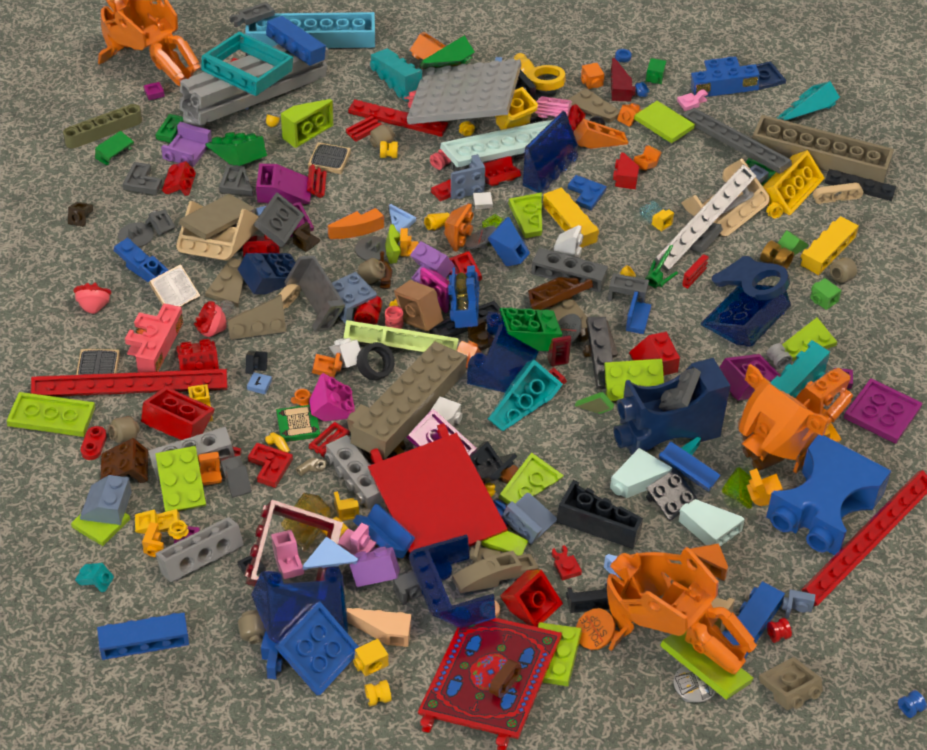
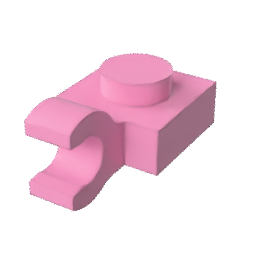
M704 89L700 90L695 96L689 93L677 97V102L684 111L698 108L700 103L707 102L704 96L708 95V93Z

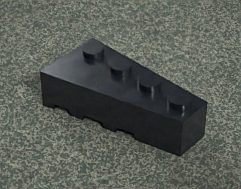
M573 479L559 503L556 522L634 549L640 537L643 518L622 506H614L611 500L606 497L602 499L596 496L593 490L588 487L586 489L580 487L579 482Z

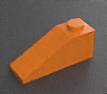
M583 119L573 132L575 142L580 147L593 149L628 144L624 132Z

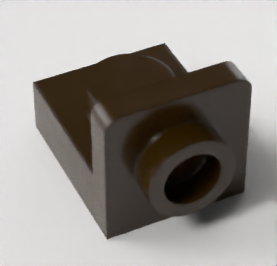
M75 202L69 206L68 224L84 227L86 225V216L93 212V204Z
M484 319L478 321V326L468 327V339L479 345L480 351L496 344V340L486 330Z

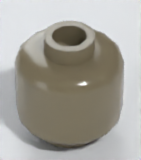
M381 124L370 132L371 138L369 141L374 148L378 147L380 149V142H393L395 134L389 125Z
M370 258L359 265L357 273L367 284L371 285L384 277L385 265L376 258Z
M841 258L830 266V275L838 283L847 282L857 274V266L850 258Z
M130 416L115 418L108 427L110 438L119 444L132 438L136 439L137 433L140 431L138 422L134 421Z
M257 610L244 612L238 620L241 639L249 641L250 644L262 642L267 629L265 616Z

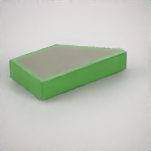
M603 392L576 401L575 406L601 414L612 410L614 404Z

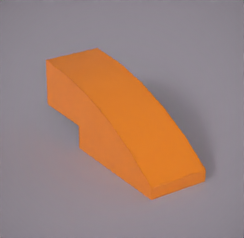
M376 208L362 215L356 211L329 224L328 238H353L384 228V215Z

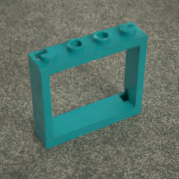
M237 32L203 54L201 61L202 71L254 96L259 95L292 72L293 56L242 32ZM241 50L275 67L257 78L223 60L236 51Z

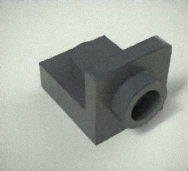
M165 209L159 212L158 210L151 212L145 221L146 225L152 224L159 236L174 230L176 227Z

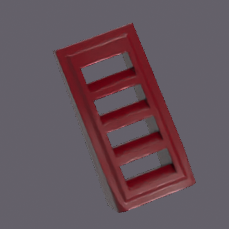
M570 335L551 340L547 358L552 367L569 363Z

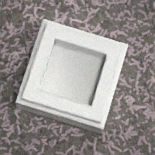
M491 192L473 193L475 209L493 207Z

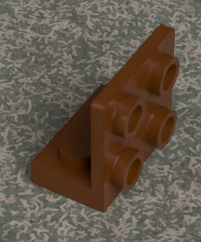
M132 438L103 452L101 455L100 480L108 475L123 477L129 474L139 483L148 481V449Z

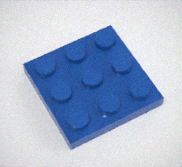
M320 601L316 602L274 646L316 695H321L355 658V649L359 648Z

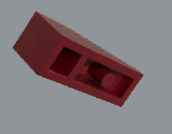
M612 58L611 101L631 102L632 96H635V86H632V78L619 62Z

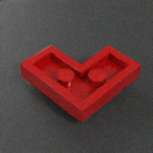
M256 443L248 455V462L263 466L257 476V482L273 488L277 487L293 460V454L260 443Z

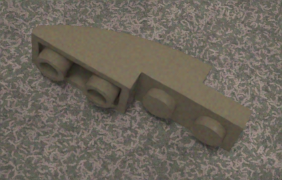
M509 551L469 565L454 574L452 580L459 592L464 593L498 587L500 580L517 578L527 570H539V567L531 554L516 556L514 551Z

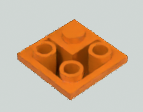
M468 203L452 211L445 221V236L453 251L457 252L460 246L463 247L467 235L470 236L473 231V225H471L474 215L472 204Z

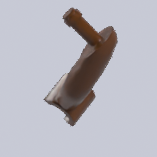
M381 251L379 261H382L385 265V277L381 279L380 288L390 289L393 271L388 262L384 260V251Z

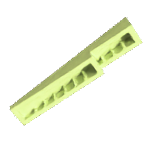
M346 320L344 332L345 339L350 338L351 340L370 344L378 342L388 347L425 352L434 341L453 350H457L458 338Z

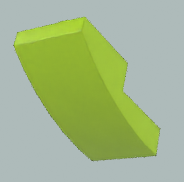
M391 224L385 243L386 255L390 264L397 263L398 257L401 254V249L398 245L400 233L396 230L394 224Z
M507 531L481 541V545L491 550H501L502 552L514 551L516 556L523 554L528 540Z

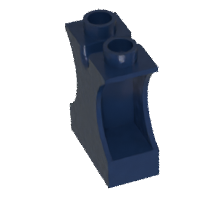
M714 358L692 363L686 369L696 368L701 371L688 407L665 412L659 408L662 394L666 390L677 388L680 375L668 382L655 386H639L630 380H626L624 397L617 400V410L621 418L620 424L615 425L613 429L618 447H627L631 455H633L638 448L647 452L652 447L674 438L695 439L699 437L701 438L700 442L721 437L730 384Z

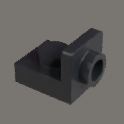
M248 351L246 354L245 374H253L255 370L266 371L268 352Z

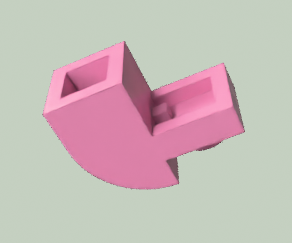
M361 523L355 532L347 529L340 537L338 545L352 555H355L361 551L371 552L376 542L370 540L369 526Z
M292 530L271 534L276 563L283 579L303 575L304 569H302L303 565L298 556L297 542Z

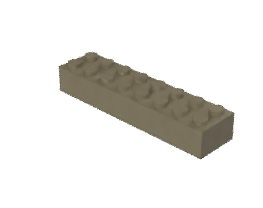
M761 115L752 137L755 141L787 158L808 150L819 169L829 171V169L837 170L882 183L885 181L894 152L892 148Z
M434 341L352 425L351 444L369 453L377 448L382 459L385 460L430 412L438 398L444 397L466 372L467 355Z

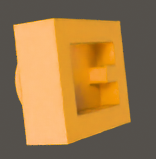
M401 228L400 256H410L418 245V241H411V236H408V228Z
M150 522L142 540L143 552L151 557H156L155 553L164 549V543L161 542L162 533L159 532L157 523Z

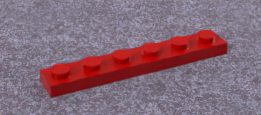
M355 99L348 109L349 114L365 118L373 116L374 120L377 119L384 123L440 137L444 135L448 127V122L444 121L408 124V112Z

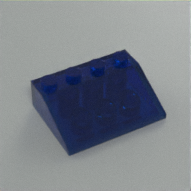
M562 111L525 147L523 186L537 193H541L544 189L547 190L553 180H557L560 173L566 171L569 164L575 162L578 158V144L565 111Z
M756 285L755 289L766 290L774 286ZM737 286L701 322V325L736 345L753 346L791 306L787 290L776 298L757 300L747 295L743 287Z

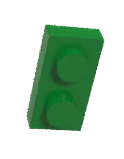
M169 114L155 134L156 140L171 143L178 134L177 125L183 122V117Z

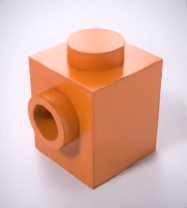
M598 63L582 65V84H585L588 89L603 86L605 74Z

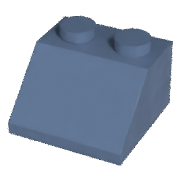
M108 475L91 485L80 520L121 525L132 493L129 478Z

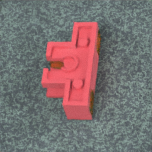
M164 303L157 316L144 313L137 315L134 321L135 327H138L136 333L133 330H129L125 343L131 345L127 355L136 356L138 372L159 371L184 323L182 307Z

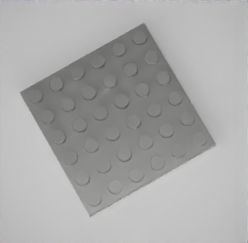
M509 59L501 62H477L472 65L460 64L453 67L443 66L442 68L429 67L424 69L422 79L419 82L407 116L408 124L508 115L521 69V61Z

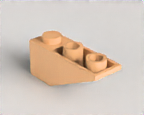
M347 608V622L379 639V641L386 645L408 647L411 631V614Z

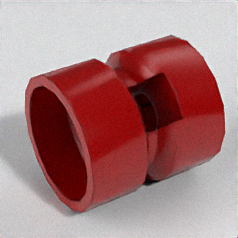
M376 296V298L357 306L354 321L377 325L383 305L381 298Z

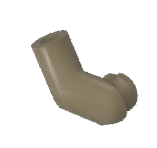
M310 458L296 467V472L300 476H303L308 471L321 472L325 469L326 462L323 459Z

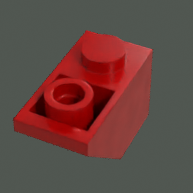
M621 152L620 159H616L615 169L617 170H614L613 180L616 181L615 187L636 190L639 166L625 153Z

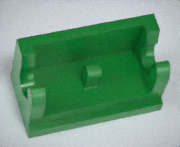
M119 131L95 147V159L107 166L112 157L126 148L131 150L134 141L122 131Z

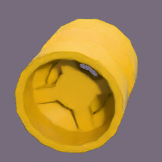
M381 141L380 158H397L398 142L387 143L386 141Z
M387 680L380 681L376 685L372 683L364 685L366 698L369 699V707L377 705L378 702L387 703L392 701Z

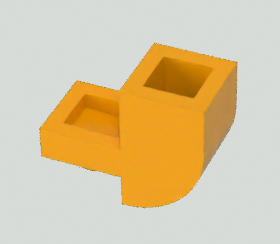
M757 468L749 471L752 479L748 480L750 484L746 485L753 503L758 506L769 505L772 492L774 490L783 491L777 474L761 479Z

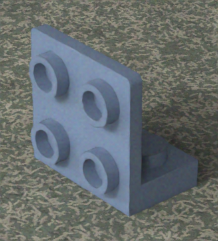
M478 154L471 155L469 169L451 173V199H461L473 195V193H484L485 166Z
M357 272L332 282V285L345 303V307L339 315L345 324L346 320L352 321L354 307L377 296V293Z
M526 493L516 503L513 501L509 503L502 515V519L524 539L528 540L530 545L557 520L530 493Z

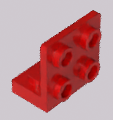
M203 339L199 343L182 342L177 346L180 371L219 369L214 341Z

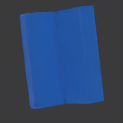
M634 292L627 317L626 331L644 334L651 304L637 302L638 292Z

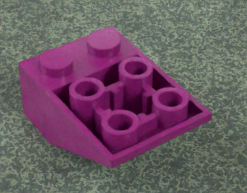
M259 163L256 184L257 203H269L277 192L291 204L298 202L310 204L311 193L307 191L308 177L278 164Z

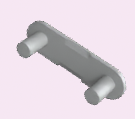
M746 187L742 191L743 194L737 197L722 214L754 196V193Z

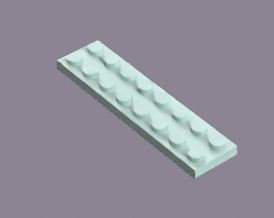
M552 119L442 142L440 149L456 167H463L471 163V155L478 154L482 162L572 143L574 136L559 120Z

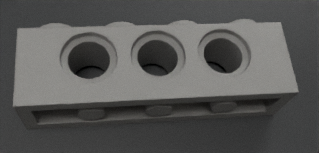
M226 427L149 450L157 480L160 478L155 453L196 446L197 456L199 454L218 452L220 460L234 457L233 447Z
M346 435L326 444L325 458L328 464L334 465L338 477H343L348 490L356 494L358 503L360 505L363 504L367 510L375 504L383 503L384 500L369 472L368 466L370 464L357 447L351 444L350 438Z
M227 517L155 554L161 574L172 582L179 580L182 576L200 569V567L218 560L228 553L236 551L244 544L239 525L230 517Z

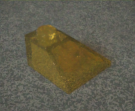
M303 493L294 505V507L330 518V507L319 495ZM285 518L281 523L286 531L292 530L297 544L303 551L310 547L322 530Z

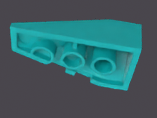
M531 360L525 364L488 417V420L498 429L504 431L551 400L563 384L538 362Z

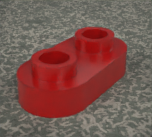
M94 426L87 430L81 446V455L84 459L95 460L101 455L107 439L106 430L103 427Z

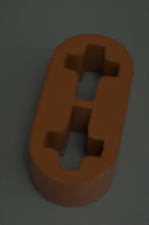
M509 659L491 681L489 692L502 698L519 677L522 669L521 664Z

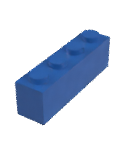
M284 16L267 21L266 36L303 62L311 66L325 60L326 45Z
M763 581L758 588H753L749 596L750 600L748 602L744 601L739 610L740 614L737 617L753 636L755 643L766 629L767 623L771 622L781 607L785 595L784 592ZM723 631L722 634L733 645H740L729 631Z
M185 612L97 627L102 660L189 645Z

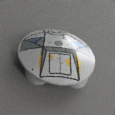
M685 666L678 669L674 675V688L685 702H703L715 695L716 691Z

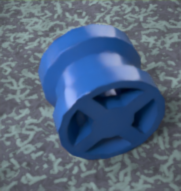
M916 690L908 693L907 697L903 696L898 700L900 710L908 718L914 717L917 712H922L927 707L924 697Z

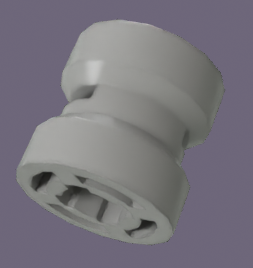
M780 343L772 345L766 353L767 357L774 361L773 364L779 370L791 364L793 359L788 352H785V348Z

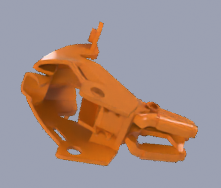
M106 0L112 10L108 6H104L101 9V28L107 48L99 53L98 64L109 60L124 47H131L134 50L142 51L149 46L150 57L159 70L162 69L178 86H180L181 80L189 79V77L193 76V72L201 68L188 42L181 36L172 35V33L178 30V19L175 10L168 0H163L164 4L162 0ZM177 46L185 61L187 62L188 67H185L184 64L181 62L178 53L176 51H173L177 48Z
M752 364L748 365L745 381L755 391L747 401L742 417L738 422L739 431L744 436H749L742 445L755 455L761 456L760 459L762 461L768 453L795 460L796 464L793 472L797 474L804 465L807 449L818 434L823 436L827 425L831 422L834 423L850 404L853 394L847 390L850 375L840 368L830 370L815 382L810 381L794 398L773 386ZM837 393L840 394V396L836 399V401L830 406L828 410L823 408L825 405L828 406L831 404V402L834 399V396Z
M685 547L681 555L662 552H646L631 555L622 553L611 563L610 567L623 580L614 574H609L607 579V596L610 611L620 629V632L618 630L615 631L608 648L612 651L623 637L634 630L632 621L639 626L681 636L686 632L685 641L691 643L696 652L704 653L724 670L734 675L745 664L746 660L744 657L746 653H750L756 648L757 644L754 642L753 636L733 612L724 607L713 608L711 603L718 595L719 581L690 548ZM689 559L695 562L697 568L691 565ZM670 560L680 561L682 564L671 563ZM717 618L722 620L724 626L740 645H733L721 633L720 628L715 625Z

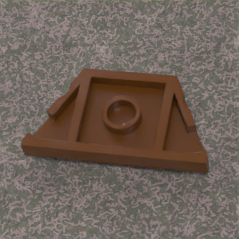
M558 277L530 289L528 294L531 308L542 310L555 306L562 300L571 299L573 295L593 287L592 280L587 279L579 283L578 278Z

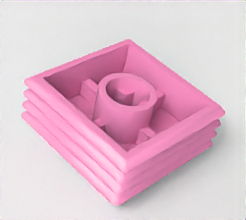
M541 96L536 101L538 103V110L535 113L541 118L555 116L554 119L564 120L569 115L572 101Z

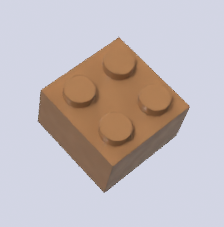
M409 280L394 290L398 307L403 310V322L429 331L443 321L442 310L434 288Z

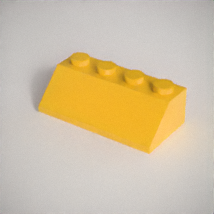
M808 150L792 155L789 158L792 160V166L780 174L776 172L764 184L763 188L769 195V203L767 205L778 202V204L782 205L783 212L791 215L825 179Z

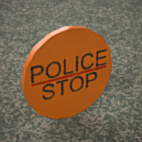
M601 608L585 612L576 625L577 628L582 630L579 643L589 650H598L605 647L612 640L615 633L616 624L613 616L607 610Z

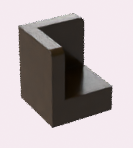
M305 222L292 233L293 244L305 252L320 242L319 238L310 233V223Z

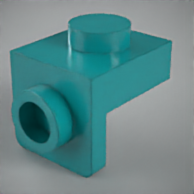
M103 563L85 564L80 569V573L75 581L79 585H95L100 592H105L114 576Z

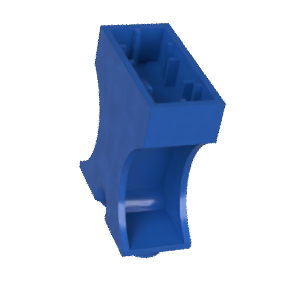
M818 434L807 449L802 469L806 482L794 489L774 490L771 494L766 518L770 519L773 526L782 532L792 531L796 534L800 528H808L810 531L806 536V540L811 548L818 552L828 551L836 555L842 548L847 531L843 525L842 518L855 511L873 510L884 496L891 470L824 435Z

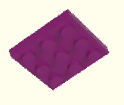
M870 378L845 412L844 419L897 444L921 410L923 403Z

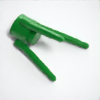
M673 245L669 246L655 270L656 261L653 260L648 275L645 278L649 280V286L653 288L663 287L666 282L678 274L676 271L663 280V273L660 271Z

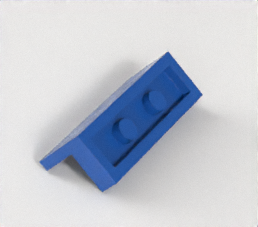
M671 441L665 450L659 454V459L672 468H677L682 475L710 492L720 477V474Z
M379 504L373 506L367 517L356 515L353 520L358 527L361 523L369 526L370 538L380 547H393L397 558L405 556L415 539L409 531Z

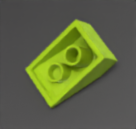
M331 99L295 105L281 113L282 139L295 148L334 126L333 100Z

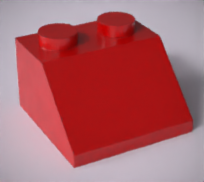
M667 331L648 335L629 352L633 361L662 359L663 376L678 373L680 357Z
M542 569L527 570L500 595L511 613L526 624L538 627L539 622L543 623L563 604Z

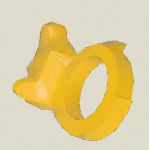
M518 53L514 56L515 60L521 61L522 72L532 81L537 90L550 91L564 86L566 76L565 71L561 67L554 65L535 67L523 53ZM543 74L557 76V78L552 80H541L536 77Z

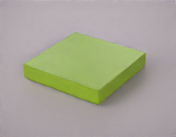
M125 513L121 525L80 520V514L71 522V526L96 543L104 546L130 520V515Z

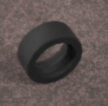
M371 343L363 347L357 355L358 370L369 380L376 381L388 376L395 366V358L392 351L383 343ZM370 351H375L382 357L383 370L381 372H376L370 367L368 363V353Z

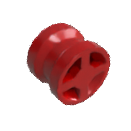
M781 618L778 622L771 621L767 623V633L773 643L779 642L782 638L790 639L792 637L791 626L786 618Z

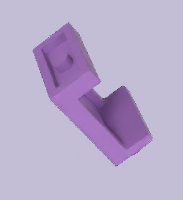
M180 122L177 125V136L169 146L163 145L161 147L162 157L167 161L177 163L187 161L191 167H194L208 148L205 143L211 142V130Z

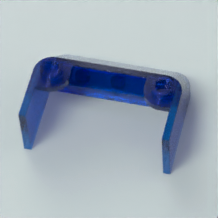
M467 534L414 549L409 555L411 568L430 614L459 628L496 618L493 594L451 605L442 581L452 575L451 564L470 558Z

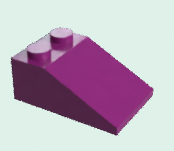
M760 354L725 358L719 367L730 384L731 395L738 401L749 399L755 391L745 381L748 365L752 364L759 369L762 376L769 380V382L777 375L781 376Z

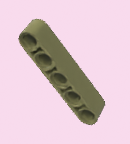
M130 104L65 128L63 135L66 147L77 148L141 124L142 114L140 106Z

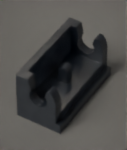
M607 583L604 584L605 588L601 590L573 593L572 587L567 588L566 598L570 613L587 612L597 608L610 609Z

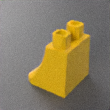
M523 87L516 89L508 115L495 116L496 124L500 130L530 123L531 114L538 110V103Z

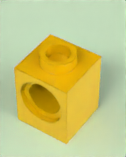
M376 639L355 649L353 663L356 669L362 671L366 677L389 666L388 653L379 639Z

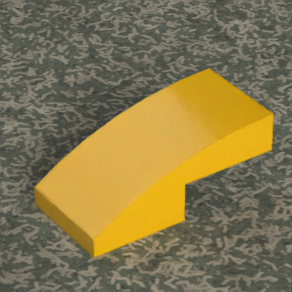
M155 509L135 514L136 533L145 534L150 522L158 524L159 532H168L170 524L175 520H180V514L177 509L157 514Z

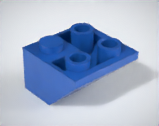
M506 217L488 237V240L507 267L521 264L530 254L526 243L509 217Z

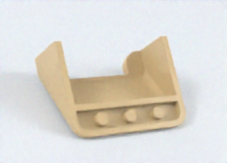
M741 158L726 167L723 171V180L727 182L743 164L748 167L745 161ZM756 177L747 186L748 190L754 193V196L720 215L713 222L722 225L723 230L719 234L720 236L730 235L769 203V195ZM694 195L685 199L682 205L690 214L695 216L711 198L702 204L698 197Z
M189 201L185 216L203 206L194 201ZM242 209L237 227L230 226L206 240L182 226L176 245L177 250L184 254L225 261L229 260L258 230L253 224L259 216L246 209Z

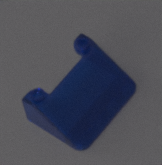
M489 311L487 315V331L491 335H495L487 356L483 353H476L470 358L467 369V384L505 393L525 364L531 360L536 361L539 351L509 335L502 315Z
M339 566L326 569L324 573L326 581L284 584L282 575L279 572H261L251 596L266 632L274 643H278L309 609L319 601L348 633L344 582Z

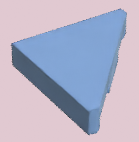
M392 204L389 205L391 223L394 224L399 233L401 228H409L416 222L415 216Z
M326 537L304 563L302 569L356 564L358 558Z

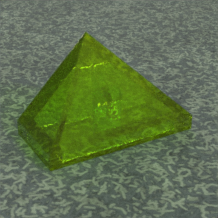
M737 467L723 486L722 493L747 509H751L752 499L746 485L750 484L748 480L751 479V476L740 467Z

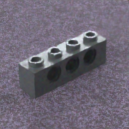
M539 248L532 261L531 274L552 280L558 277L578 278L579 283L591 279L593 287L589 288V290L601 292L607 279L608 266Z

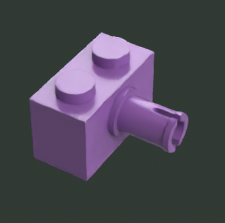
M422 241L419 242L410 254L413 260L420 266L411 277L413 281L420 283V269L423 267L436 271L446 278L455 266L447 255Z
M375 546L372 552H358L354 555L358 558V562L350 564L357 587L397 579L400 571L393 547L378 546L376 548Z

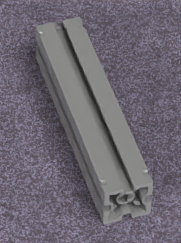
M279 44L273 46V48L293 56L292 72L257 96L206 72L189 77V79H183L180 81V92L183 94V97L180 98V110L187 116L192 114V120L201 126L206 124V122L214 121L317 81L319 78L326 76L327 64L325 61L328 60L329 49L326 48L325 60L309 66ZM252 55L228 63L257 78L275 67Z

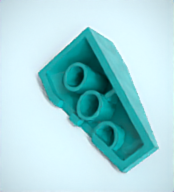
M831 81L815 84L799 96V100L791 104L793 108L789 107L784 110L777 119L785 121L826 107L829 109L836 104L835 101L840 96Z

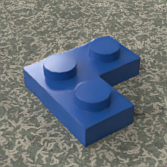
M575 175L568 184V189L581 194L576 200V204L588 210L594 208L607 188L605 185Z

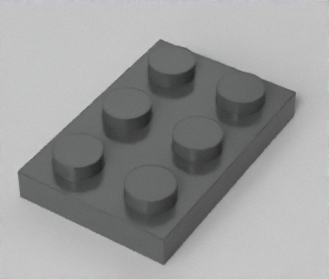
M276 192L253 225L282 248L304 214Z

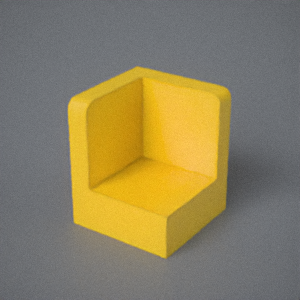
M338 491L334 492V504L338 518L341 521L351 520L356 515H359L357 500H354V498L340 500Z

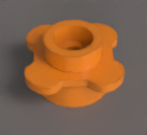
M298 389L294 394L295 397L291 398V402L300 406L308 405L312 394L307 389Z

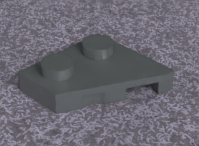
M227 164L219 191L221 193L253 196V189L250 186L245 167Z
M712 223L689 249L704 252L722 232V225Z

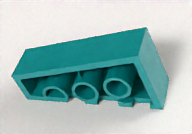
M388 48L371 54V69L378 73L381 80L384 79L388 87L392 88L399 98L401 97L405 102L409 99H404V97L409 96V92L417 90L422 79V70L420 68L415 69V65L412 63L407 64L404 58L399 59V56Z
M813 340L807 344L808 349L805 352L800 351L796 355L797 359L793 365L788 364L782 371L781 376L777 375L770 382L780 391H784L794 398L810 381L815 382L826 374L825 370L830 351Z

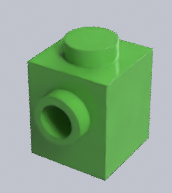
M824 278L812 286L810 298L815 304H819L827 310L839 302L842 290Z

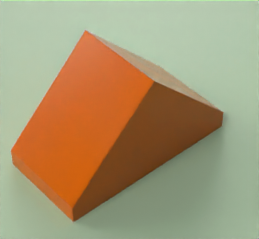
M719 543L691 548L693 553L715 577L723 581L726 579L728 565ZM689 559L691 565L697 568L695 562Z

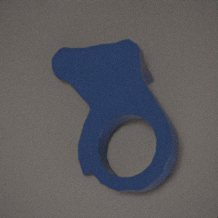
M742 256L736 262L712 276V281L716 286L732 285L743 287L747 295L757 300L776 298L784 293L790 285V278L786 268L777 264L757 262L750 256ZM777 276L780 278V281L770 289H755L757 283L766 277Z

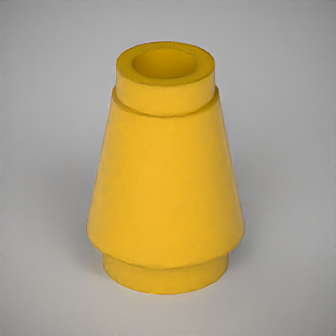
M448 212L428 214L424 218L425 227L427 230L433 231L445 225V221L450 214Z

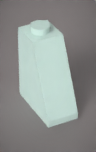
M638 448L611 477L610 489L616 495L629 498L646 491L648 486L671 472L672 467Z
M696 499L689 504H684L680 509L679 522L705 545L719 543L720 546L742 531L745 520L742 516Z

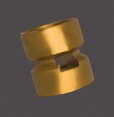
M771 240L764 247L760 261L781 265L787 269L793 261L794 252L785 247L782 248L781 245Z

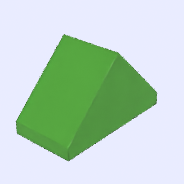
M787 230L778 242L782 248L785 247L794 252V256L809 246L805 241Z

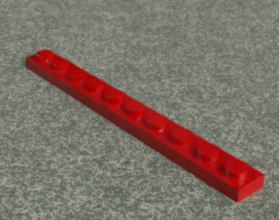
M227 369L31 377V394L57 397L156 393L164 387L180 392L188 391V387L205 384L208 385V390H228Z
M924 470L918 471L801 589L802 592L815 594L813 606L819 605L927 494V474Z

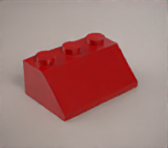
M164 387L143 402L141 422L169 436L184 440L203 434L215 408L168 387Z

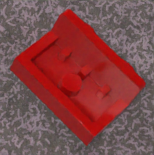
M511 156L483 163L485 166V183L490 186L499 185L502 181H513L516 177L521 176L520 169L513 166Z
M187 161L170 166L162 191L165 194H170L181 190L185 196H188L196 175L194 168Z
M253 234L243 245V255L245 256L246 253H280L279 245L273 242L267 235L257 236V234Z

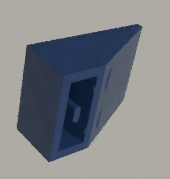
M246 253L237 270L253 294H268L287 286L285 280L296 262L290 253Z

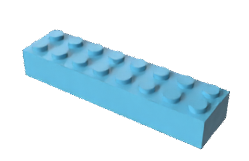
M374 12L275 13L274 16L246 25L245 30L246 35L271 47L276 46L278 43L266 36L267 21L284 16L326 45V48L375 47Z

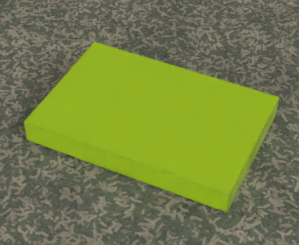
M655 101L635 114L634 120L671 144L693 130L695 125L659 101Z

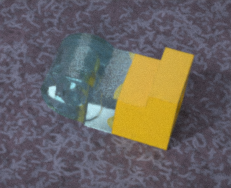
M650 201L639 210L640 215L661 232L673 224L674 212L670 209L665 211L655 201Z

